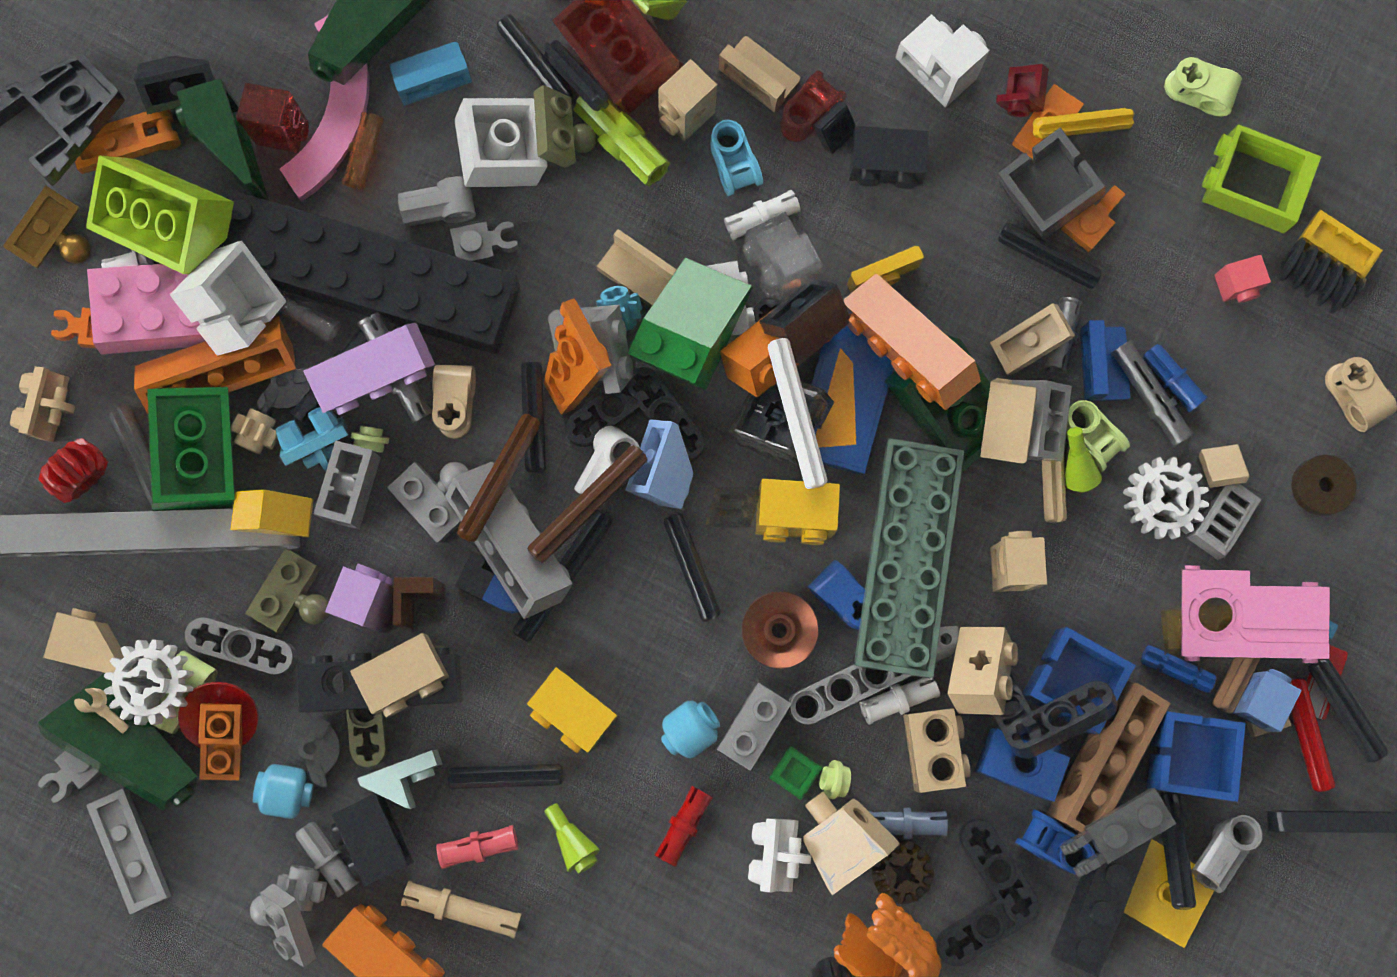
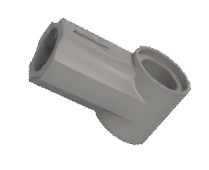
M463 176L445 178L440 180L435 187L398 194L399 209L405 227L440 220L447 223H461L469 221L476 216L471 187H465Z
M1240 815L1219 822L1214 827L1212 840L1191 870L1195 879L1204 887L1210 888L1217 893L1224 892L1249 851L1256 849L1262 841L1260 824L1254 818L1247 815ZM1234 827L1240 831L1241 843H1238L1233 836Z

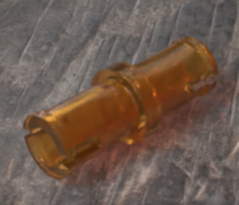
M361 112L354 142L349 143L347 150L350 156L344 178L341 181L343 185L356 189V186H358V190H365L371 162L376 160L378 154L375 148L381 126L384 122L382 117L372 113L368 117L367 112Z

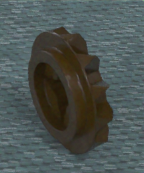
M898 840L900 844L888 856L871 867V876L874 886L880 894L885 893L893 898L895 903L903 905L919 901L930 890L934 871L931 858L923 848L910 841ZM912 857L909 871L917 879L916 882L903 879L894 888L897 874L888 864L891 862L894 865L903 866Z

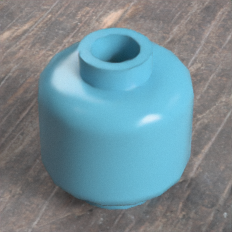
M685 701L663 719L662 727L665 734L661 739L671 754L676 755L679 753L686 758H694L717 741V728L720 727V722L706 703Z
M272 764L265 772L259 771L253 792V803H258L259 810L264 815L293 819L300 813L301 807L310 806L314 784L307 783V774L302 768Z

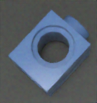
M1270 669L1269 672L1253 673L1234 714L1266 732H1281L1302 690L1291 685L1292 679L1277 670Z

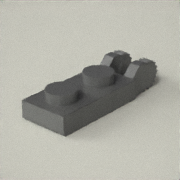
M1151 788L1085 826L1083 832L1064 842L1060 848L1065 855L1072 854L1092 841L1098 853L1080 861L1073 868L1076 875L1081 877L1099 868L1104 863H1111L1174 826L1176 822L1156 789Z

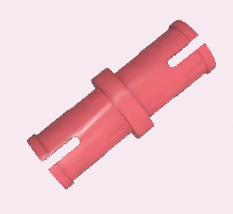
M513 825L481 834L479 831L470 833V837L436 844L441 869L473 860L476 863L484 862L485 857L519 849Z

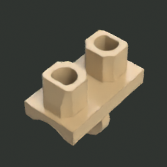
M35 366L33 373L22 374L19 388L21 393L28 395L24 408L17 407L12 411L9 424L19 429V433L43 441L54 442L62 413L74 414L76 406L65 402L70 377Z

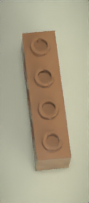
M1127 681L1117 700L1118 705L1115 714L1106 721L1100 734L1088 735L1057 793L1055 802H1052L1046 815L1077 833L1083 832L1085 826L1115 809L1171 704L1138 683Z

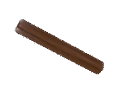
M530 414L521 416L461 521L457 531V535L460 538L471 543L478 539L539 430L540 421L537 418L532 417Z
M630 446L529 544L527 548L529 553L539 562H545L647 462L644 452L639 447Z

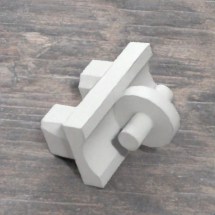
M767 819L766 822L753 825L752 840L754 844L764 845L763 860H752L749 865L748 879L761 885L760 891L792 892L793 879L798 878L799 863L811 864V855L800 853L802 838H797L798 820Z

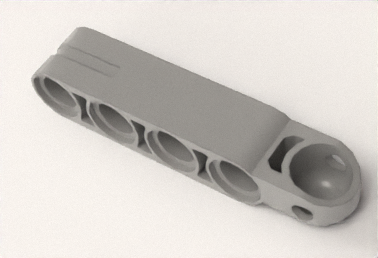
M957 626L940 627L935 663L955 653L959 635ZM941 636H943L946 639L945 644L941 642ZM853 664L797 691L788 701L792 703L788 712L790 717L799 724L816 723L912 675L884 671L882 682L872 684L866 678V668ZM836 679L846 681L850 687V695L845 701H838L831 695V685ZM802 696H809L815 701L816 711L810 718H803L796 711V702Z

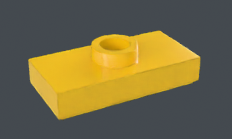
M1319 210L1314 215L1300 238L1306 239L1304 248L1311 245L1318 247V257L1324 253L1330 254V265L1337 261L1344 264L1342 273L1350 269L1356 271L1355 281L1367 276L1383 251L1322 210Z
M913 246L851 272L847 283L850 292L855 291L875 274H878L890 286L901 280L900 275L920 267L924 259L920 247Z

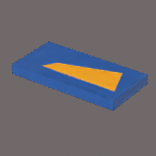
M846 326L821 347L810 391L816 392L826 404L819 418H816L813 428L823 465L863 476L888 390V386L884 381L892 374L893 366L891 364L892 361L886 355L881 358L871 349L867 342L868 339L862 333L857 336Z

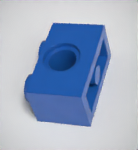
M990 728L974 772L1044 800L1055 802L1070 757L1060 754L1061 746L1057 745L1032 757L1030 767L1026 771L1021 772L1015 765L1016 754L1012 751L1002 730ZM1023 734V735L1021 736L1022 741H1023L1024 743L1029 742L1028 740L1023 739V737H1024V735H1025V734Z

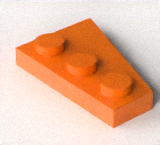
M575 298L561 303L560 314L564 317L562 325L556 327L554 334L558 341L557 351L550 353L544 379V385L561 415L574 410L612 366L605 346L599 343Z

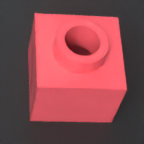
M1262 255L1227 264L1214 275L1223 302L1236 298L1238 303L1251 301L1260 297L1259 291L1271 283Z

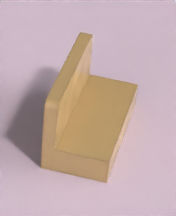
M744 36L735 48L728 44L719 54L718 70L774 113L800 83L801 78L799 75L748 36Z
M617 229L613 235L614 244L597 265V270L619 286L626 287L629 293H638L640 300L649 307H652L676 272V269Z
M1001 378L991 381L980 457L1022 464L1028 460L1038 392L1036 387L1012 384V380Z

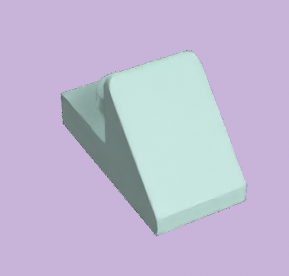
M431 750L359 777L358 781L360 786L405 808L412 809L416 808L407 777L411 776L412 782L415 783L434 776L433 768L442 765L438 750Z

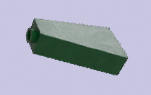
M336 0L308 51L310 70L318 78L326 82L336 81L345 85L430 0Z
M104 674L38 722L40 733L45 739L163 811L173 804L176 808L180 807L195 793L193 788L196 786L197 775L149 721L146 725H135L134 717L131 720H123L129 725V728L122 734L96 712L85 713L76 708L75 699H83L90 706L93 704V697L85 689L98 688L104 691V689L112 686V680L106 679ZM106 694V705L108 707L116 699L114 694ZM110 708V710L120 718L123 708Z

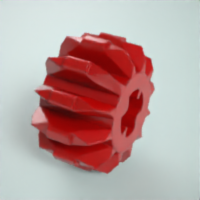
M83 438L76 439L75 441L68 442L65 447L58 449L52 457L48 458V462L41 467L38 480L51 496L64 503L71 502L73 499H79L86 491L89 492L90 488L98 483L99 478L105 474L108 461L95 445Z

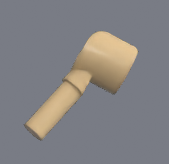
M98 688L85 689L93 697V704L91 706L83 699H75L74 703L79 711L85 713L96 712L122 734L129 728V725L106 705L107 696L103 690Z

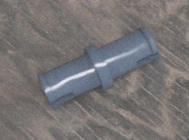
M903 808L902 812L869 811L892 835H903L904 839H912V835L947 836L946 810L911 812V808Z

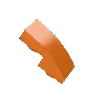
M200 704L198 744H201L199 780L239 781L241 779L242 705Z

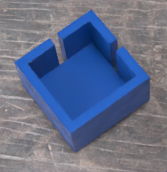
M1063 627L1056 629L1040 659L1047 664L1036 666L1022 694L1025 699L1041 707L1086 683L1102 681L1111 687L1116 700H1118L1136 665L1074 630ZM1099 696L1092 699L1096 706L1103 703ZM1080 705L1076 706L1079 715H1083L1084 712ZM1062 712L1058 717L1069 723L1072 715ZM1106 721L1088 729L1085 733L1100 734Z
M1166 711L1151 739V746L1158 747V754H1150L1146 789L1155 788L1159 791L1238 802L1246 723Z

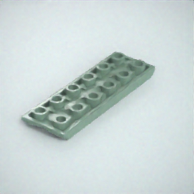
M888 438L858 633L855 666L933 678L964 450Z

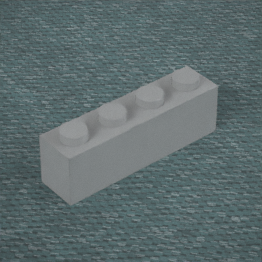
M493 462L453 477L445 497L460 521L463 520L494 465ZM508 483L475 544L523 619H526L561 603L573 583L570 580L567 569L562 564H559L554 554L541 563L529 553L527 549L529 544L541 533L538 532L532 523L527 508L522 503H519Z

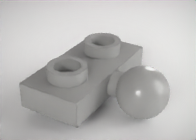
M414 462L387 488L437 543H442L461 523L445 495L453 477L469 470L460 462H450L442 468L440 481L436 483L419 463Z
M275 884L260 892V896L255 898L250 906L252 920L258 925L270 926L274 930L276 939L273 943L282 958L285 960L291 958L305 968L317 957L297 900Z

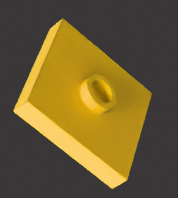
M1151 839L1123 913L1185 948L1214 890L1204 887L1195 879L1192 873L1196 906L1189 910L1174 909L1171 902L1164 846ZM1190 861L1192 870L1195 864Z

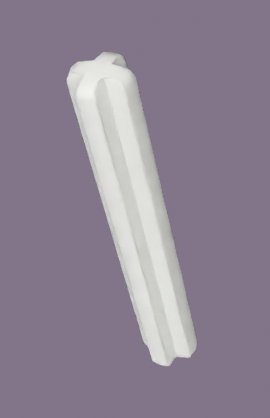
M787 338L771 341L767 348L802 477L807 489L818 488L827 483V476L790 341Z

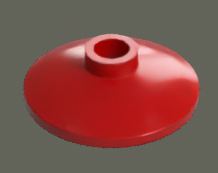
M209 682L197 686L184 697L188 703L187 706L179 708L178 722L184 736L199 748H201V744H198L201 703L242 705V746L253 737L259 721L258 709L251 696L238 686L225 682Z

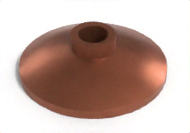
M771 592L756 599L747 609L742 622V638L748 652L761 664L772 668H789L805 660L813 651L818 638V622L812 608L799 596L788 592ZM775 624L785 626L786 634L784 637L777 638L773 635L772 627Z

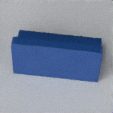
M1090 320L1080 329L1084 400L1126 401L1130 398L1129 378L1115 357L1111 355V352L1127 342L1126 329L1124 327H1105L1104 320Z

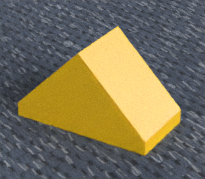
M264 489L235 492L230 530L309 537L314 499Z

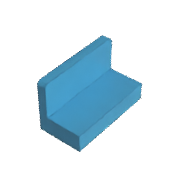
M452 42L390 64L393 80L404 106L472 82L467 64L457 42Z

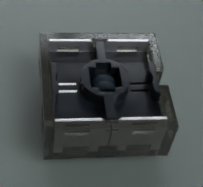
M801 382L813 428L821 429L834 401L824 389ZM777 383L758 397L748 393L728 435L739 446L800 468Z

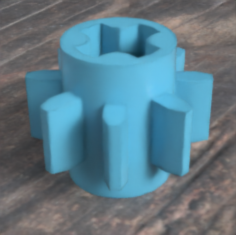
M614 286L604 290L601 293V299L596 301L597 306L620 305L626 331L636 325V319L641 318L640 310H642V305L638 293L629 295L628 289L624 286Z

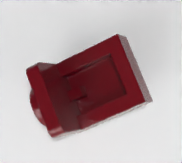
M1044 64L1009 67L1006 94L997 95L996 104L1013 117H1027L1030 115V112L1044 111L1049 69Z

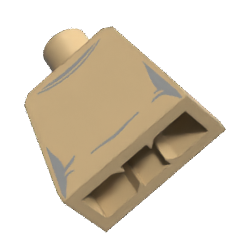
M823 791L805 805L818 825L803 836V841L832 895L888 856L900 844L855 799L850 800L837 810Z

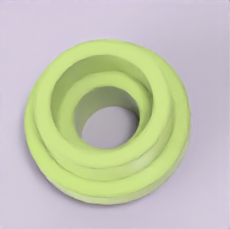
M360 426L359 432H351V438L354 439L353 445L371 449L374 452H383L384 445L389 444V438L382 436L383 429Z
M833 760L828 767L825 766L822 769L819 781L820 789L824 790L829 799L844 798L850 787L851 770L849 767L843 766L841 761Z

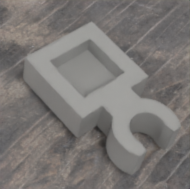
M486 222L450 229L456 257L481 264L495 261L493 250L500 249L503 252L511 253L519 249L517 240L511 242L502 240L505 233L515 231L513 222H502L493 231H489Z
M64 751L54 760L61 770L57 773L46 774L40 779L38 785L40 788H46L53 781H56L60 787L59 792L51 800L53 803L62 802L70 796L73 784L79 789H85L101 772Z

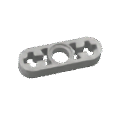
M197 618L190 622L185 630V641L192 650L269 674H286L294 668L297 661L296 650L290 643L217 620ZM207 625H209V633L224 637L222 643L205 641L201 646V638L196 637L198 629L205 630ZM245 635L251 642V649L246 656L239 658L233 654L231 644L236 637ZM261 640H264L265 643L261 647ZM279 647H282L281 654L287 657L285 663H278L276 668H274V661L272 659L258 655L260 649L277 652ZM257 656L258 664L254 663V660L257 658Z

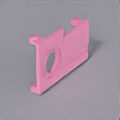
M1185 565V570H1182L1181 656H1185V661H1200V657L1302 658V663H1318V659H1329L1330 587L1318 586V582H1302V586H1250L1249 570H1201V566ZM1209 598H1222L1228 602L1232 609V620L1223 630L1210 631L1203 627L1199 620V609L1203 602Z

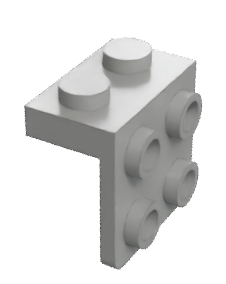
M620 305L580 308L599 343L605 346L609 355V361L612 364L599 381L603 380L605 393H620L634 376L633 362L628 354L626 326L622 319ZM554 310L548 316L555 351H557L558 341L554 337L557 326L563 324L564 320L560 310Z

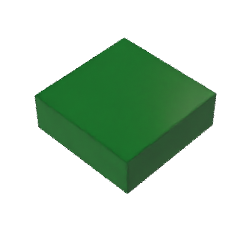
M789 746L772 771L769 779L802 800L822 767L792 746Z

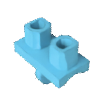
M320 407L308 413V417L315 430L304 436L295 420L276 428V434L281 446L280 457L285 466L314 452V454L302 459L304 465L309 469L320 463L325 472L334 444L326 448L324 447L335 442V440L337 441L348 436L346 431L347 425L343 417L337 419L332 410L323 413Z

